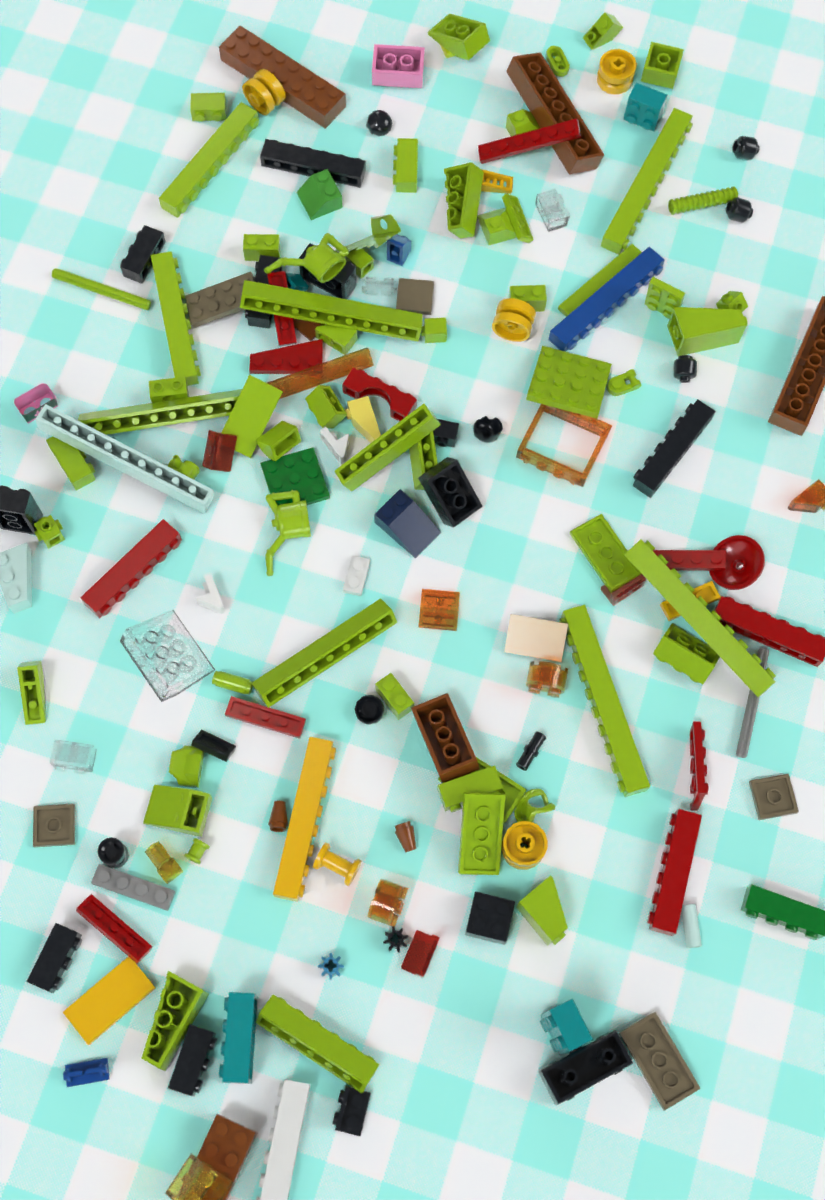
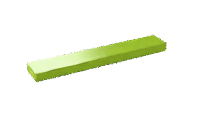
M631 244L558 306V310L567 317L642 252L635 245Z

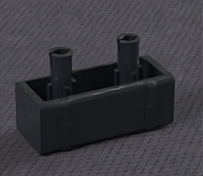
M614 1030L596 1038L595 1041L584 1047L582 1045L568 1052L569 1055L550 1063L549 1066L538 1071L554 1104L559 1105L566 1100H571L575 1095L613 1074L616 1075L622 1072V1069L632 1065L633 1061L617 1031Z

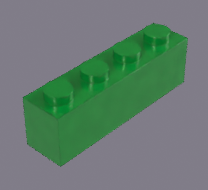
M752 884L746 888L740 909L746 912V916L754 919L758 917L766 919L765 922L773 926H777V924L785 926V930L789 932H802L806 938L812 940L825 936V910Z

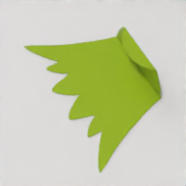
M391 214L371 217L372 235L346 247L349 251L357 248L356 251L364 247L370 248L373 245L375 248H378L401 232V229ZM382 219L387 223L386 230L380 224Z

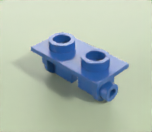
M108 1058L65 1065L63 1079L66 1080V1086L72 1087L110 1080Z

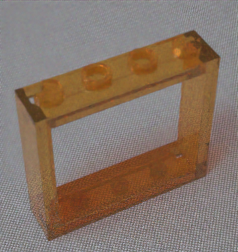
M541 404L517 450L516 458L523 460V463H530L536 466L541 471L550 472L556 478H563L572 485L576 484L584 487L610 434L612 425L597 418ZM544 412L600 436L583 473L526 448Z

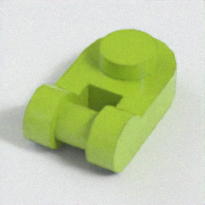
M630 369L621 375L611 378L607 384V391L612 396H620L640 388L642 384L640 380L636 379L634 369ZM629 380L630 384L626 385L625 381Z

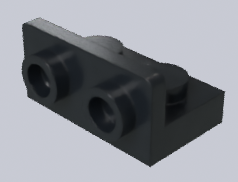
M348 1086L345 1087V1090H340L338 1103H341L339 1112L335 1111L332 1125H336V1131L361 1136L371 1092L364 1091L360 1093Z

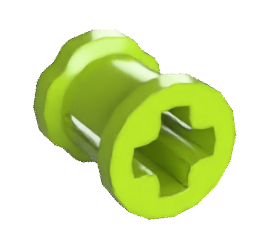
M194 838L192 840L194 843L188 853L184 854V857L200 865L201 857L210 846Z

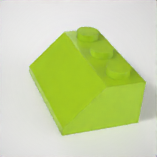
M673 623L653 652V655L659 661L670 664L676 671L683 672L692 681L702 685L720 658L707 643Z

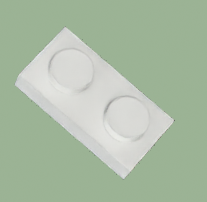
M351 556L343 593L362 596L370 559Z

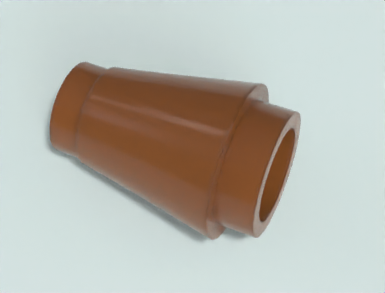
M284 801L274 802L268 823L270 830L273 832H284L286 827H288L286 802Z
M410 821L396 825V831L394 832L405 853L417 849L414 826H411Z

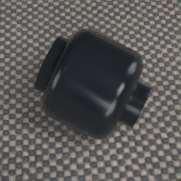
M740 136L736 139L732 146L735 156L739 159H753L759 152L757 139L749 136Z
M738 197L730 200L726 206L728 218L741 223L751 218L753 214L751 202Z
M690 355L678 356V359L674 361L673 376L679 379L681 383H689L690 379L697 376V361Z

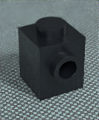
M438 419L441 425L433 431L435 444L441 447L449 446L455 448L459 423Z

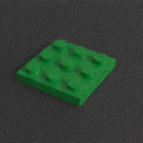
M313 447L282 456L276 461L268 460L260 463L270 494L273 492L280 493L296 490L299 492L300 501L306 500L307 505L330 499ZM293 499L277 500L276 503L277 505L293 503Z

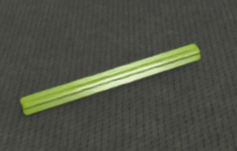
M58 268L52 270L51 276L54 279L144 310H149L151 307V301Z

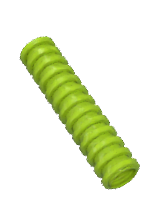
M732 186L731 188L707 191L705 194L702 192L700 195L695 194V196L690 195V197L670 199L668 209L671 215H674L675 213L680 214L681 212L694 211L696 208L699 210L701 207L704 209L706 206L726 204L735 197H738V191L735 186Z

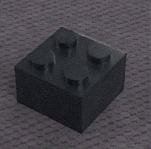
M475 891L465 935L505 945L515 901Z

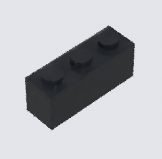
M146 225L143 226L141 231H138L134 244L130 245L126 258L122 259L120 264L123 277L143 284L153 266L151 255L159 254L166 243L162 231Z
M55 923L26 982L50 993L58 990L63 982L61 977L64 971H67L72 964L73 959L71 957L74 950L77 951L82 943V939H80L82 934Z
M189 1025L168 1089L195 1097L196 1093H200L203 1081L200 1080L203 1071L207 1072L211 1059H208L210 1050L214 1051L218 1038H215V1032Z

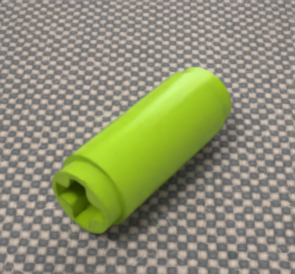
M215 671L212 684L217 687L245 695H250L253 688V681H250V679L222 671Z

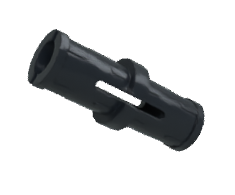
M538 731L534 733L529 744L523 748L524 752L516 763L518 768L527 771L534 757L538 756V751L546 740L544 734Z

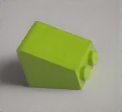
M550 875L519 901L516 906L517 910L547 946L551 943L556 945L566 936L564 931L568 928L554 879Z

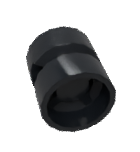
M113 837L106 838L98 846V857L108 867L120 868L127 862L129 857L128 849L119 839Z

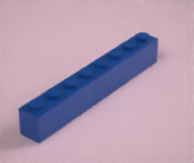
M649 246L550 330L548 340L561 351L572 350L580 339L583 340L588 336L591 329L599 327L605 317L609 318L618 306L622 307L630 296H635L640 287L646 286L654 275L658 276L663 270L665 259Z

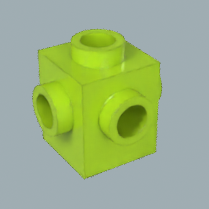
M729 291L721 297L716 306L718 309H740L743 312L748 307V304L742 292Z
M51 515L42 517L34 523L37 529L34 532L39 542L42 540L45 542L48 549L65 540L60 531L63 529L58 519L54 521Z

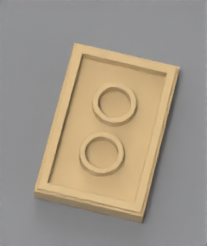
M510 614L504 652L562 662L568 623Z

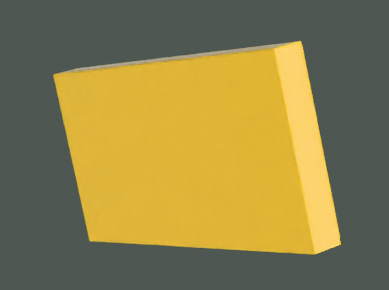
M127 957L65 1009L63 1014L87 1045H91L154 991L156 987L137 963L130 957Z

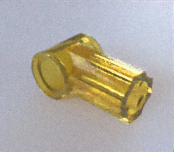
M159 841L153 843L145 851L166 884H169L184 872Z

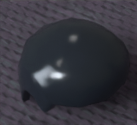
M375 110L368 116L366 128L369 129L371 134L383 136L391 131L393 122L387 112Z
M487 416L476 420L473 425L474 436L485 443L496 441L503 430V425L497 417L489 419Z
M374 695L361 697L356 702L354 709L357 719L367 725L378 723L385 712L383 702Z

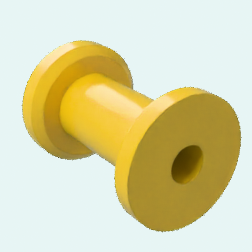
M325 842L312 868L317 870L325 867L345 877L344 883L349 887L361 866L362 860L356 859L352 863L329 851L330 844Z

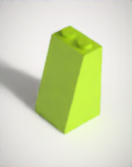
M674 307L667 327L677 356L739 343L748 322L740 309Z

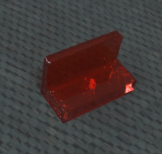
M209 430L202 466L210 470L230 472L237 436Z
M641 574L610 593L605 584L600 590L610 603L615 606L643 587L646 578Z
M416 930L401 969L424 978L440 937L433 934L431 936Z

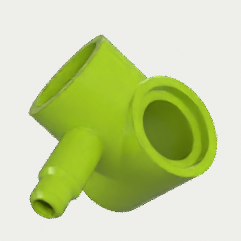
M174 455L168 464V467L195 480L200 472L199 467L195 463L188 460L182 462L178 455Z

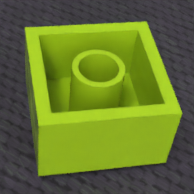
M651 41L641 82L673 89L684 49Z

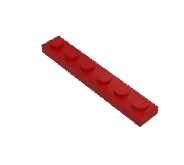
M576 118L478 145L479 160L481 164L580 138L579 121Z

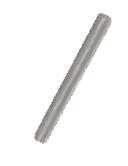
M760 648L757 656L762 660L760 665L766 670L769 650ZM751 689L749 690L736 750V756L746 758L759 703V698Z

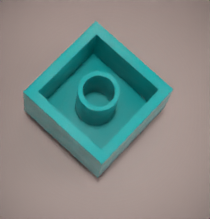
M635 83L628 97L623 120L654 132L662 117L668 95Z

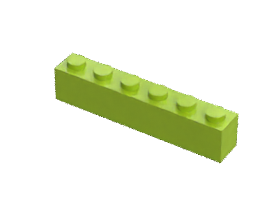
M422 404L334 472L343 486L352 492L441 424L433 412L425 404Z
M272 994L260 1011L255 1022L360 1093L364 1092L380 1065L374 1058L363 1054L354 1045L346 1043L336 1033L328 1031L318 1021L308 1018L301 1010L293 1008L283 998L277 997Z

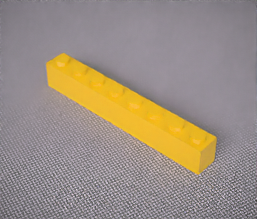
M309 737L273 896L276 898L295 902L299 901V897L303 898L305 885H302L304 877H308L310 869L307 861L308 857H312L314 845H311L312 839L317 837L319 829L316 821L317 817L321 818L323 806L320 805L321 799L326 797L328 786H325L326 778L330 779L332 767H329L331 759L334 760L336 754L333 741Z

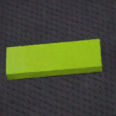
M504 194L502 200L517 239L526 243L532 242L533 236L518 197Z

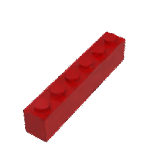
M162 519L80 597L83 604L99 619L107 615L115 603L121 602L130 589L137 587L140 580L144 576L149 575L158 562H163L167 554L180 545L182 540L180 533Z
M721 596L717 602L714 611L722 618L719 622L723 626L728 625L735 633L816 667L823 662L825 658L824 636L811 634L805 628L792 626L786 620L773 618L767 612L754 610L752 606L735 602L733 598L728 596Z
M678 809L675 814H671L669 825L672 826L671 832L667 833L665 838L667 850L662 853L660 864H663L662 872L659 871L656 878V883L659 884L657 892L654 891L651 903L654 904L653 912L650 911L647 918V923L650 924L649 930L674 936L677 933L702 819L700 814Z

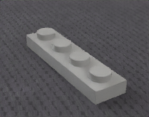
M98 864L91 884L166 911L169 910L176 893L175 890Z

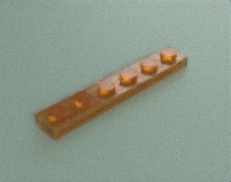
M364 348L270 381L267 384L283 391L280 397L282 399L344 377L350 373L353 367L363 370L374 366L369 348Z

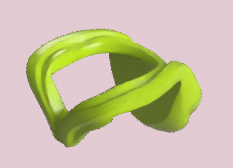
M532 789L527 791L516 805L514 811L515 819L517 822H533L537 813L555 810L556 806L548 802L547 795L543 790ZM541 795L544 807L536 808L529 804L528 800L530 798Z

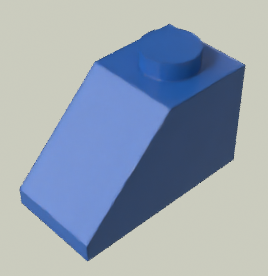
M398 234L387 240V260L403 266L411 251L412 240Z

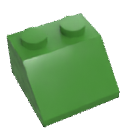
M328 169L311 175L297 191V195L311 220L343 208L342 195Z

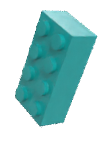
M229 992V996L225 997L224 1010L227 1012V1019H223L222 1032L226 1036L225 1042H221V1055L224 1056V1062L219 1066V1078H222L224 1083L252 1084L256 1033L255 1022L258 996L255 993Z
M573 998L541 1015L542 1020H540V1024L545 1033L549 1032L552 1038L549 1041L551 1047L559 1055L570 1052L593 1040Z

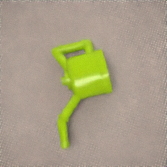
M326 233L319 245H313L306 250L307 253L304 259L280 258L266 267L264 271L268 274L282 265L304 266L319 282L325 283L333 279L344 268L346 264L344 257L349 254V250L336 240L333 235ZM328 243L331 244V245H332L333 247H335L339 252L337 253L335 250H333V249H332L329 245H327V244H328Z
M296 490L280 493L273 492L266 495V501L275 514V519L271 520L272 527H276V530L280 531L279 537L266 550L267 576H273V556L286 539L311 537L306 500L300 501L299 492ZM293 499V503L280 505L276 503L277 500Z

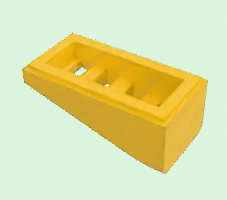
M481 169L484 172L481 191L512 193L513 177Z

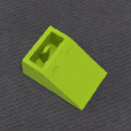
M154 785L143 824L202 837L213 798L210 793L197 790Z

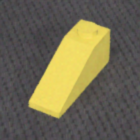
M369 396L347 401V409H345L347 420L351 419L353 427L372 443L381 434Z

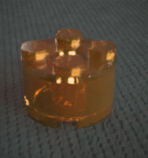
M534 661L530 662L526 680V687L529 688L528 692L540 694V691L547 692V696L559 698V695L565 692L568 668L565 667L562 670L561 665L539 661V665H534Z
M380 879L367 917L395 928L399 917L396 914L400 915L404 906L401 899L405 900L409 888Z

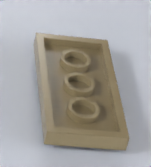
M247 272L186 295L185 299L193 328L245 310L240 308L244 280L255 282L252 272Z
M656 1012L619 1032L620 1037L663 1111L701 1089Z

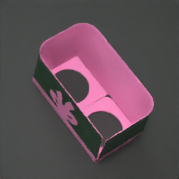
M45 383L39 384L14 400L15 406L28 424L36 420L45 404L40 406L42 399L50 398L51 400L45 404L52 408L58 407L55 395ZM27 408H35V410L31 411L30 413L24 414V411Z

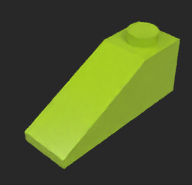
M41 660L22 662L17 667L25 725L45 723V691Z

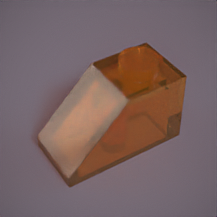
M818 479L794 498L787 508L790 511L817 513L820 509L824 511L825 485Z

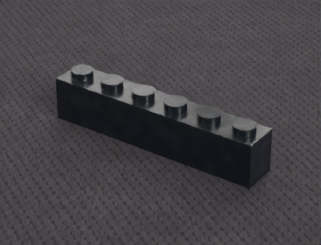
M265 139L260 154L261 166L309 177L328 169L334 182L359 188L362 186L366 173V161L360 158L333 154L277 140Z
M699 399L694 404L690 403L685 410V416H680L676 421L675 429H670L664 437L666 439L664 443L660 442L656 446L653 457L649 456L643 464L645 467L642 470L638 469L633 476L635 479L633 487L651 498L713 419L716 411Z

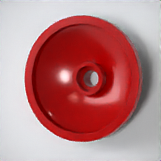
M736 535L728 537L718 543L713 549L726 550V571H709L712 579L722 588L728 590L744 589L752 585L763 572L765 566L764 551L758 542L748 536Z

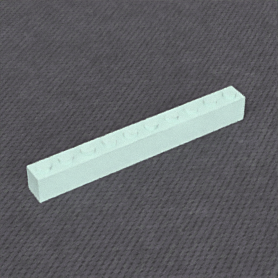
M47 404L44 405L36 418L39 430L202 513L206 512L213 500V489Z

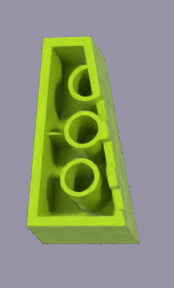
M472 162L444 168V174L446 175L445 188H447L446 203H448V230L460 239L475 235L484 172Z
M170 971L167 972L166 983L160 995V1003L155 1012L153 1026L149 1032L141 1058L163 1071H166L187 1034L189 1025L193 1024L209 995L206 991Z

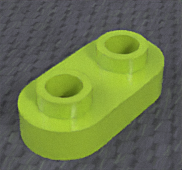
M550 46L546 52V59L553 73L559 77L566 76L570 65L563 50L559 46Z

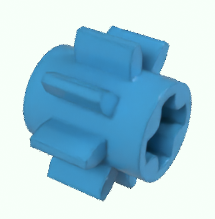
M332 953L329 954L327 959L322 956L323 965H318V968L324 969L321 976L323 977L327 974L330 980H332V975L335 974L340 977L341 975L338 970L339 968H344V965L338 964L341 957L339 956L335 959ZM329 961H333V964L337 965L336 968H333V972H329L328 968H325V965H329Z

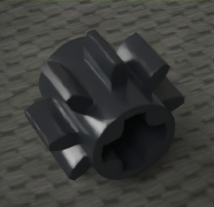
M393 926L391 933L385 932L388 940L383 941V944L390 945L389 952L394 948L400 953L401 946L407 948L404 940L408 939L409 936H403V928L395 931ZM393 935L401 938L398 945L390 941L393 939Z

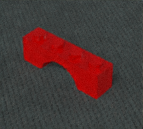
M353 367L342 384L343 393L354 399L370 395L382 397L390 406V417L399 422L417 408V399L413 395L405 394L399 391L397 387L388 385L380 378L372 377L361 369L358 370Z

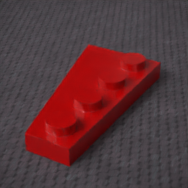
M323 339L250 354V374H322Z
M693 721L689 730L690 756H694L690 761V774H694L690 785V794H694L693 801L690 803V810L698 811L704 796L708 795L709 786L708 783H705V777L707 776V765H704L706 747H703L702 742L705 739V730L701 728V722Z

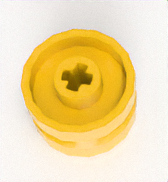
M612 49L603 54L596 78L598 86L608 94L617 95L623 94L630 89L637 65L633 55L622 49Z
M260 69L254 74L253 78H249L242 86L243 93L249 104L262 115H268L274 110L275 106L280 105L286 98L285 91L279 80L266 69Z
M515 298L503 299L498 303L496 316H494L492 330L505 340L513 342L525 341L530 337L536 311L529 303Z
M520 821L507 829L502 840L501 852L504 860L510 866L518 870H528L534 868L542 861L547 851L548 840L545 832L539 825L531 821ZM522 843L526 844L527 849L525 848V846L522 848L520 845Z

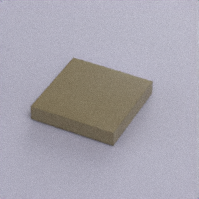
M399 278L396 309L431 315L434 281Z
M789 774L749 781L759 821L799 813Z
M75 804L33 806L34 848L75 845Z

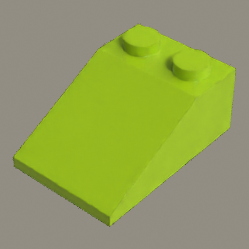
M450 13L427 32L431 38L453 55L465 60L471 59L490 42L486 23Z

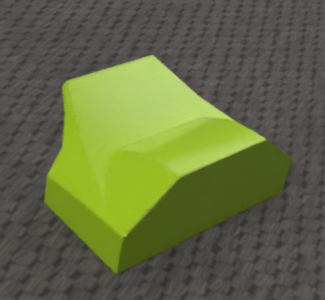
M186 745L182 749L172 751L169 773L177 779L179 786L199 788L204 751Z

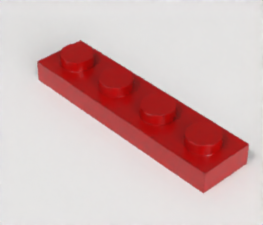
M285 271L267 274L269 285L288 288ZM274 315L278 346L296 344L293 318Z
M653 550L657 556L661 554L668 561L666 566L670 570L674 568L676 571H726V550Z
M233 696L230 697L225 711L226 717L299 739L306 723V718Z
M92 894L76 908L77 913L135 963L138 964L152 950V945Z

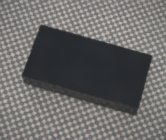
M202 729L192 740L191 746L225 762L228 761L236 749V745Z

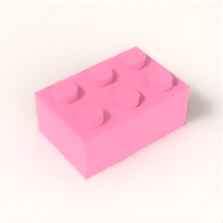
M374 44L372 85L422 88L425 47Z

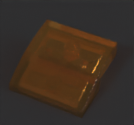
M422 589L418 628L457 631L460 592Z

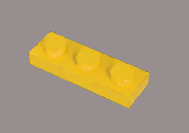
M712 581L694 588L695 591L692 592L696 598L701 596L708 604L720 599V595ZM667 600L660 604L668 621L681 617Z

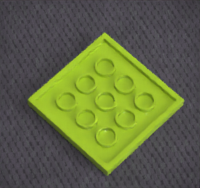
M542 346L526 400L598 418L612 364Z

